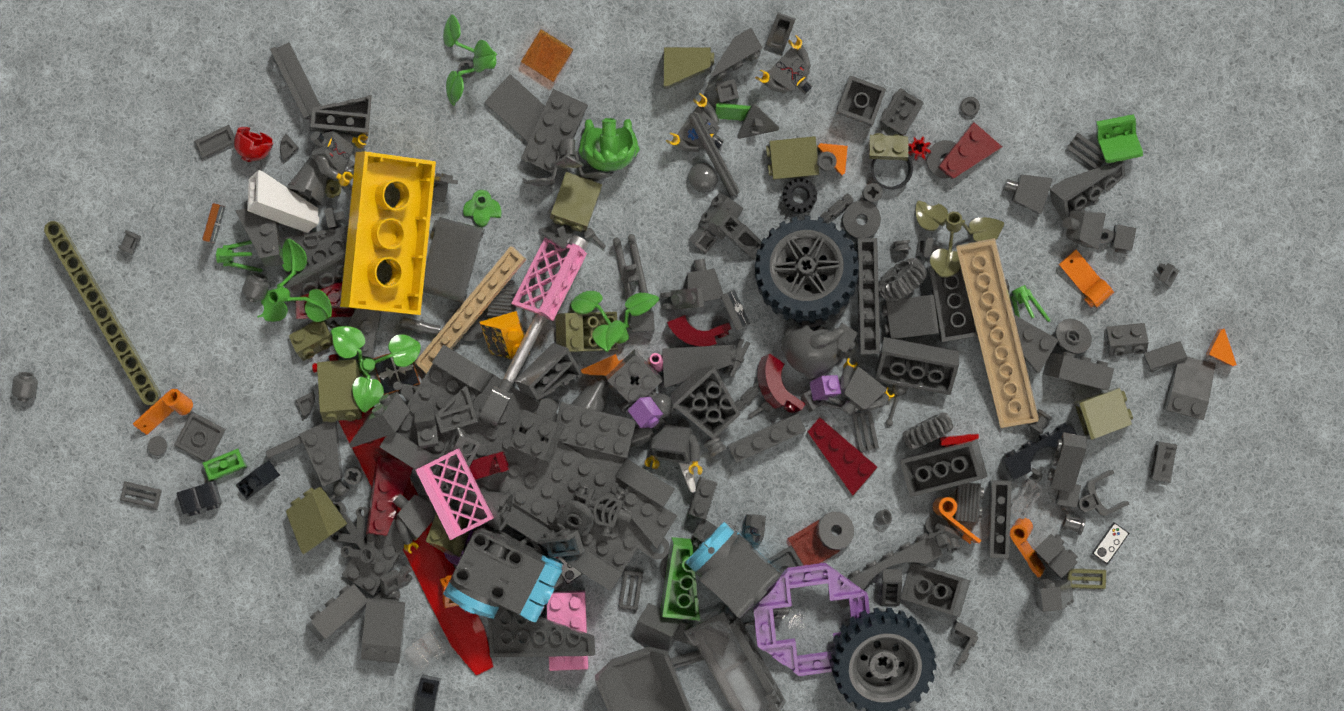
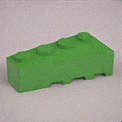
M671 537L660 607L662 617L700 621L695 572L685 563L693 554L691 539Z

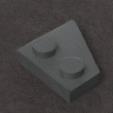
M468 386L463 387L459 393L435 414L441 433L479 422Z

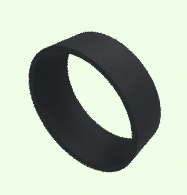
M909 155L907 160L908 175L901 184L893 187L885 186L876 179L874 164L877 159L872 161V177L878 185L885 189H899L905 186L912 177L913 163Z

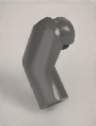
M380 590L373 599L398 600L401 594L398 590H395L385 595Z

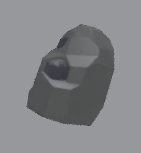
M746 514L745 537L752 545L760 544L764 538L766 515Z

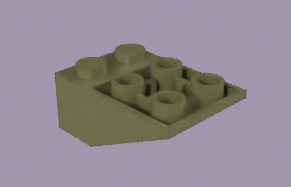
M600 312L556 314V344L568 348L570 352L603 350L595 343L592 336L593 331L598 326L608 325ZM605 312L611 323L617 320V312ZM615 343L610 350H618V343Z

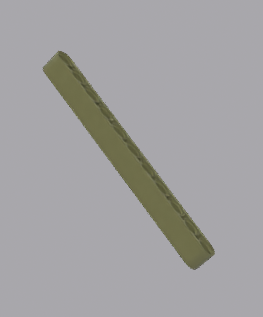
M57 221L48 222L44 227L48 240L141 400L147 405H154L161 398L160 390L64 225ZM53 225H57L59 228V232L56 235L51 233ZM64 241L69 245L68 250L65 252L60 248L61 243ZM73 258H76L78 260V266L73 269L70 265V261ZM82 275H86L88 278V282L85 285L80 283ZM92 291H95L98 295L95 302H92L89 298ZM101 308L107 310L105 318H101L99 315ZM112 324L117 327L115 335L109 333V327ZM121 341H124L127 345L124 352L118 348ZM130 358L136 360V366L133 369L128 366ZM140 374L146 377L144 385L138 383V376ZM149 391H153L156 395L153 402L147 398Z

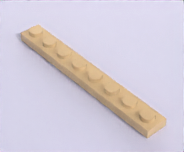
M509 247L415 361L426 374L443 344L453 349L527 260L514 247Z

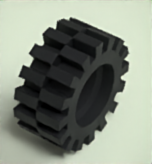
M805 178L793 179L783 189V202L793 212H807L817 201L815 185ZM797 188H802L807 192V199L803 203L795 202L792 197L793 191Z

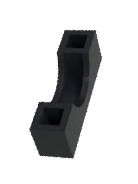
M1064 422L1055 427L1056 431L1050 434L1047 431L1039 435V440L1035 442L1030 440L1021 445L1022 449L1018 451L1012 449L1006 452L1002 461L1012 480H1016L1031 472V461L1035 453L1045 447L1056 448L1057 441L1061 439L1063 432L1077 435L1072 424L1066 425Z

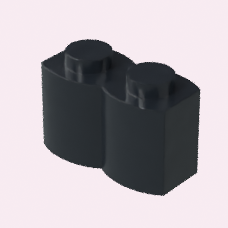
M215 481L176 493L183 515L188 513L189 517L200 514L199 510L206 508L207 511L218 508L217 504L222 503Z

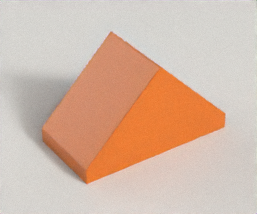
M820 143L817 148L821 153H833L837 160L834 168L840 176L845 174L848 146Z
M1218 329L1206 355L1229 366H1236L1237 364L1225 329Z

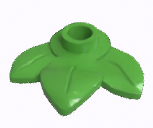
M483 189L477 190L473 194L472 199L467 201L463 207L464 216H473L475 223L481 228L487 225L490 216L500 218L502 214L499 202L491 199L490 193ZM484 197L485 201L479 202L478 198Z

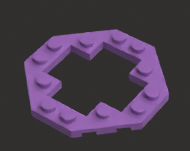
M827 563L787 568L753 608L757 646L763 651L768 652L784 666L786 665L792 669L798 676L832 672L829 661L831 654L828 651L797 656L795 638L776 641L773 609L792 606L790 588L828 583L830 601L849 599L850 618L852 616L855 619L861 617L860 612L866 610L867 614L870 613L867 592ZM841 632L833 633V639L835 635L840 636Z

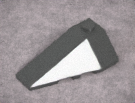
M1117 161L1066 178L1050 188L1051 202L1062 221L1070 216L1071 211H1085L1084 209L1091 202L1094 204L1099 202L1102 191H1110L1126 175L1124 161Z

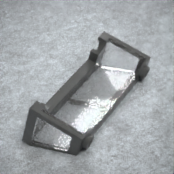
M726 604L686 628L684 631L685 640L688 644L697 646L732 711H781L786 702L784 696L741 619Z

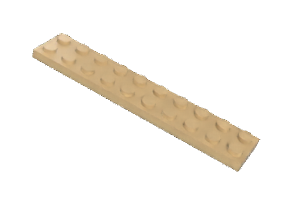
M993 238L958 245L956 249L1000 428L1038 422V413L996 240Z

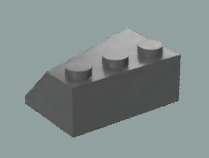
M714 365L697 369L671 393L673 406L712 439L717 437L741 415Z

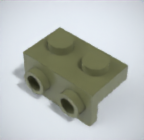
M881 133L870 135L868 142L869 159L908 160V136L901 134L888 136Z
M314 321L288 335L296 353L303 361L314 357L317 353L329 349L333 345L332 335L325 321Z

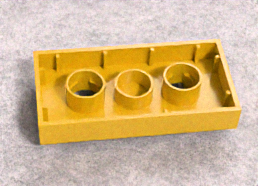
M366 151L356 152L340 307L421 315L436 161ZM390 183H393L400 192L399 202L393 208L386 203L384 197L385 189ZM383 260H386L391 265L392 276L389 282L383 285L378 280L376 272L378 265Z

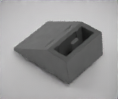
M752 28L733 38L711 73V80L714 79V76L717 81L727 75L726 71L731 68L733 71L744 66L743 59H749L751 62L760 56L763 47Z

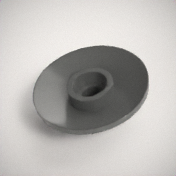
M1065 319L1056 328V339H1058L1059 345L1067 352L1081 354L1089 349L1092 342L1091 333L1082 322L1075 319Z

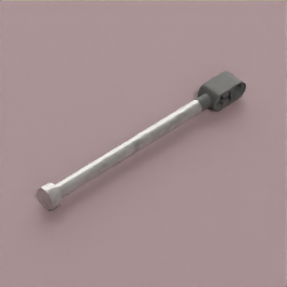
M573 235L568 243L570 245H579L584 251H586L589 245L585 239ZM539 314L534 316L499 387L494 386L478 417L479 419L496 427L512 396L509 391L546 320L544 316Z

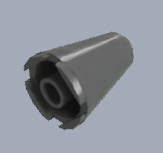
M311 155L288 184L287 188L311 204L321 205L324 200L328 177L320 173L317 163Z
M602 379L593 380L571 404L603 412L610 390L607 387L608 383Z
M465 490L458 495V498H463ZM468 490L465 500L475 503L477 499L476 493ZM481 491L494 519L485 524L502 531L509 517H506L508 511L512 510L513 495L508 492ZM464 503L462 510L472 515L474 506ZM477 507L474 517L483 520L487 518L484 509Z

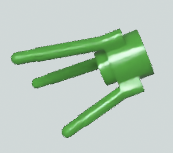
M251 240L223 245V248H217L216 250L217 263H223V266H232L257 272L263 271L261 268L231 262L234 261V257L252 256V252H234L233 248L252 244Z
M1026 285L1011 291L1013 296L1010 298L1016 316L1019 317L1018 301L1019 304L1024 303L1031 318L1035 317L1028 303L1031 299L1046 321L1050 322L1049 317L1034 298L1030 289L1026 288Z

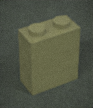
M816 136L769 141V145L766 146V155L771 158V165H768V174L773 177V180L819 175Z
M566 172L550 219L558 225H570L573 230L582 232V230L587 231L602 189V184Z
M436 513L426 542L443 553L460 558L470 531L450 540ZM460 516L458 524L461 530L468 527L470 519Z

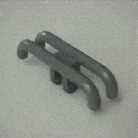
M634 234L628 235L634 263L628 266L625 263L620 239L617 237L613 239L626 301L633 295L630 282L638 280L640 293H648Z

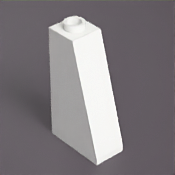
M258 170L249 178L247 211L306 233L318 225L319 217L316 206L263 171Z

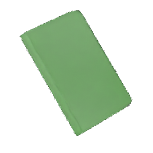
M717 103L716 114L718 119L744 121L751 106Z
M239 449L203 462L206 474L211 482L247 467Z

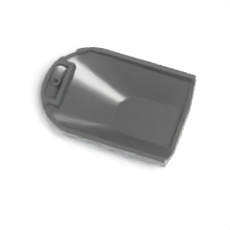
M646 647L612 659L595 675V682L608 711H692L670 655L666 650Z

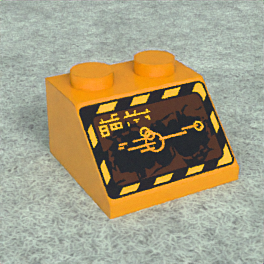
M517 311L481 321L480 325L490 354L513 359L525 336Z

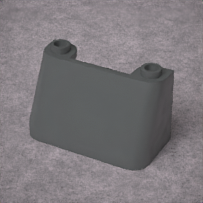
M439 217V220L434 221L432 228L435 234L425 267L423 292L464 303L467 297L466 289L469 288L478 248L480 247L479 242L483 238L485 229Z

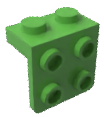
M1134 114L1096 121L1097 141L1105 162L1112 163L1143 156V150L1136 135V118Z

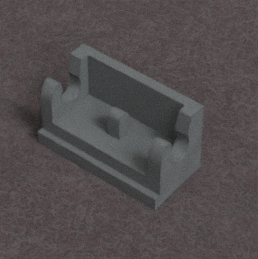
M1156 441L1150 479L1171 483L1178 445Z

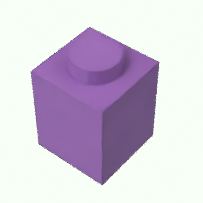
M838 375L821 376L809 382L813 401L828 400V397L833 398L841 394Z
M651 397L639 398L628 410L640 428L656 426L659 423V418L663 415Z

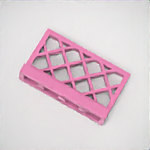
M545 237L511 304L553 321L587 253L576 244H568L565 249L558 248L557 245ZM549 243L553 244L555 250L546 253ZM568 249L567 256L561 258L560 252ZM557 254L558 261L550 264L548 258ZM545 260L546 267L538 270V264ZM560 265L559 272L553 275L551 269ZM548 271L550 277L541 281L540 275ZM536 277L538 283L529 287L530 280ZM552 282L550 290L545 292L543 286ZM540 288L541 294L533 298L531 292ZM528 294L529 300L520 303L522 296ZM543 299L540 309H537L535 302Z
M459 448L416 469L450 540L494 519ZM455 454L460 461L458 468L448 465L450 457ZM435 464L443 466L441 477L434 475L430 467ZM447 468L457 471L454 481L444 478ZM460 472L467 475V485L457 483ZM442 481L452 484L450 494L442 492L440 488ZM455 485L465 488L462 499L453 496ZM468 490L476 493L477 499L475 503L465 500ZM451 498L461 501L458 512L451 510L449 506ZM464 503L474 506L471 516L461 513ZM477 507L484 509L487 518L483 520L474 518ZM460 516L470 519L468 527L461 530L458 524Z

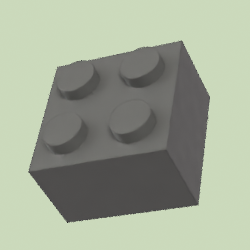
M850 75L836 114L872 126L886 88Z

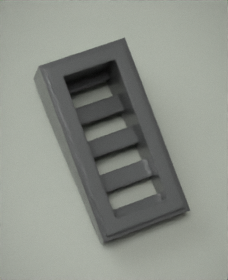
M883 570L881 605H900L903 581L902 570Z

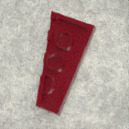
M820 417L807 431L852 496L878 468Z
M384 457L376 458L367 534L387 536L398 508L393 501L399 494L403 496L413 467L401 460Z

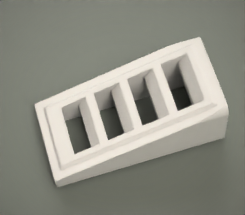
M692 461L689 464L679 463L690 492H695V476L689 472Z

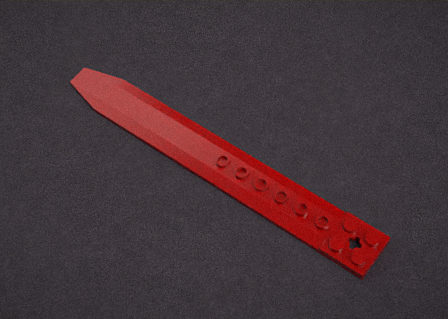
M374 406L367 412H362V419H355L353 421L338 420L349 443L375 408ZM385 437L352 447L371 487L373 486L377 457L399 460L380 448ZM410 478L403 493V496L408 501L414 495H418ZM399 507L397 508L394 518H396V515L401 511ZM431 523L416 541L413 540V542L418 544V548L416 549L412 545L410 547L412 553L405 549L403 551L450 646L477 676L493 668L485 627L478 614L470 613L460 606L444 607L440 579L453 575L455 567L447 560L442 551L426 542L432 526Z

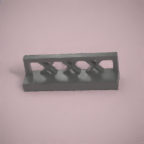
M290 42L278 48H271L270 51L304 119H310L312 108L321 105Z
M457 427L444 455L459 448L468 467H470L481 441L466 436L464 429ZM465 441L474 444L471 450L463 451L462 447ZM456 454L450 457L448 465L455 467V462L459 460ZM438 465L434 475L441 477L444 467ZM447 468L444 478L447 479L456 474L457 471ZM460 472L457 483L461 484L466 474ZM442 481L440 487L442 492L448 490L450 494L452 484L448 485L447 482ZM455 485L453 496L456 495L459 486ZM425 492L428 502H431L427 492ZM451 498L449 506H451L454 499Z

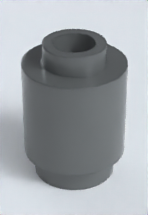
M635 427L630 448L634 446L636 448L651 442V437L654 436L652 428Z

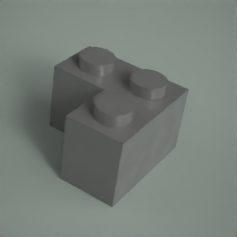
M1050 534L1034 549V552L1062 579L1078 563L1076 560L1078 556L1071 549L1068 551L1063 546L1064 541L1057 534L1055 536Z

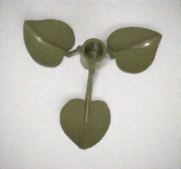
M917 201L916 218L923 229L935 231L939 225L945 226L946 224V228L950 232L948 250L937 249L930 257V265L940 277H950L961 269L957 251H952L954 233L960 231L962 226L969 235L973 234L975 242L993 238L997 240L1004 227V222L983 217L973 219L969 223L968 228L965 220H962L960 213L955 211L948 213L946 207L939 203L930 206L926 202Z

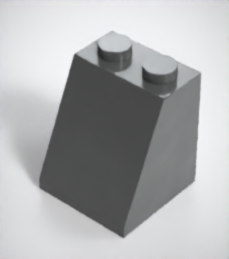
M934 295L904 298L893 302L885 301V305H882L883 317L887 316L888 323L884 324L886 336L889 335L891 339L939 333Z

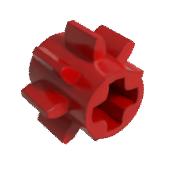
M923 136L921 140H917L914 137V142L912 144L908 143V146L912 149L908 153L909 155L915 154L914 159L916 161L919 157L926 160L925 155L932 153L928 149L931 143H924L925 138ZM917 145L922 146V152L917 150Z

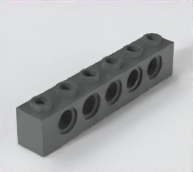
M877 238L856 239L859 264L857 282L859 354H880Z

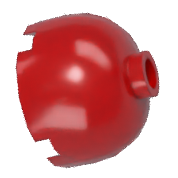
M239 127L234 138V148L242 156L241 159L246 162H252L267 157L273 146V139L260 132V135L250 132V127Z

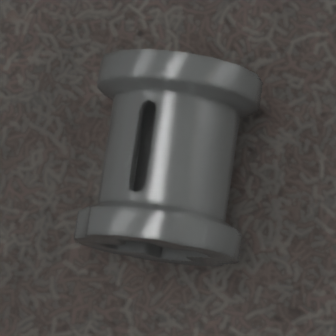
M125 230L124 233L126 235L118 248L134 254V248L137 241L141 239V236Z
M1038 409V422L1028 423V425L1043 434L1044 427L1053 418Z
M358 467L349 468L345 472L344 479L348 484H358L362 481L363 472ZM350 471H352L353 473H358V476L356 477L357 481H355V479L349 478V476L351 475Z
M1066 514L1062 529L1075 531L1078 535H1081L1086 519L1071 517L1070 514Z

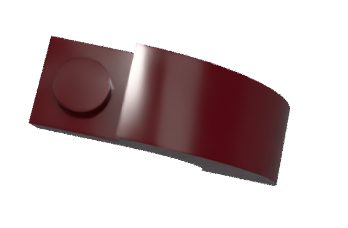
M685 315L667 322L671 331L679 339L695 346L717 344L714 336L718 335V338L729 335L728 331L732 330L729 322L707 331L697 330L688 323Z
M770 353L761 357L757 377L760 391L765 400L774 409L784 406V409L790 413L801 411L805 403L789 393L782 383L781 373L785 363Z

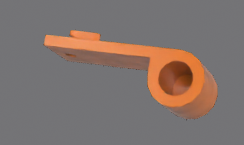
M1077 249L1058 264L1086 297L1084 301L1089 307L1092 308L1094 306L1098 308L1114 294L1113 289L1096 274Z
M171 389L141 415L133 425L148 435L173 411L182 416L187 415L193 408V402L178 389Z
M938 497L934 500V512L963 535L961 537L968 544H971V542L980 543L982 541L953 518L957 510V503L953 498Z
M1021 517L1012 526L1010 537L1027 561L1030 569L1039 578L1046 568L1027 541L1033 530V524L1028 518Z

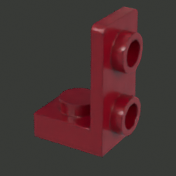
M504 451L472 460L469 467L475 480L510 469Z

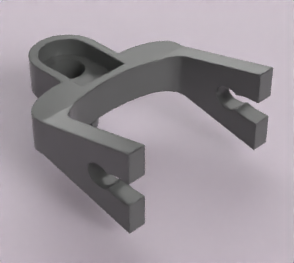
M1113 470L1103 472L1086 482L1088 494L1078 500L1077 506L1080 511L1089 512L1096 509L1100 515L1107 516L1130 505L1128 501H1122L1106 509L1096 494V482L1114 474ZM1083 501L1087 502L1085 507L1082 506Z

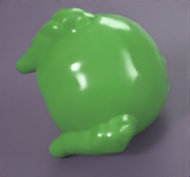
M614 118L603 119L602 128H595L593 121L587 119L578 149L582 159L600 171H617L629 165L640 151L630 119H626L623 122L622 128L616 129L617 120Z

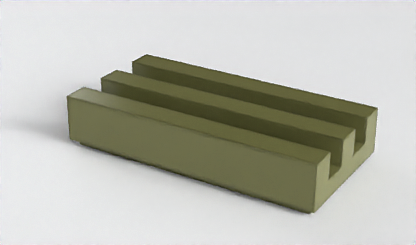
M1071 569L1067 574V580H1071L1072 588L1106 589V570ZM1072 573L1102 574V577L1072 576ZM1072 580L1102 581V585L1072 584Z

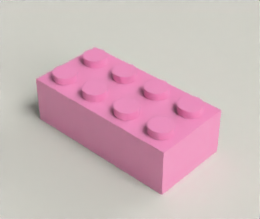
M585 590L553 592L547 603V619L587 633ZM588 656L549 657L550 671L582 670L589 667Z

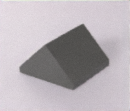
M648 603L637 620L634 639L656 649L666 650L669 653L683 619L662 617L661 608Z

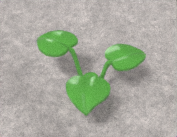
M450 14L443 32L445 45L452 47L455 44L474 53V68L459 71L458 74L453 70L447 77V97L451 105L455 106L464 90V82L461 76L474 71L481 73L485 69H494L497 53L491 49L485 40H479L474 49L459 43L457 39L461 34L460 24L455 15Z
M286 239L282 248L284 259L282 266L285 271L292 272L285 280L277 284L276 289L267 292L265 299L261 300L264 311L257 317H263L266 321L271 322L281 321L288 312L284 302L307 301L305 311L311 320L321 322L329 319L332 314V307L328 296L323 291L313 289L309 292V297H290L289 290L283 287L296 274V271L304 270L307 264V256L303 248L292 239Z
M597 291L580 293L571 301V307L577 314H587L594 310L595 307L600 311L608 325L598 326L593 331L592 336L595 343L601 349L608 352L615 343H624L629 339L626 329L629 327V313L632 316H638L647 312L659 301V297L649 293H636L629 297L625 302L627 310L625 311L624 323L620 320L610 322L599 305L603 297Z
M340 326L331 330L333 346L339 356L352 358L358 352L357 365L360 374H363L364 377L355 379L352 385V394L362 412H367L378 404L379 399L384 394L382 384L376 379L370 380V375L368 374L373 371L375 364L393 357V362L396 366L406 367L417 359L421 349L418 341L410 336L400 334L394 336L388 344L391 354L373 361L369 357L362 358V351L359 348L365 344V338L360 330L350 326Z

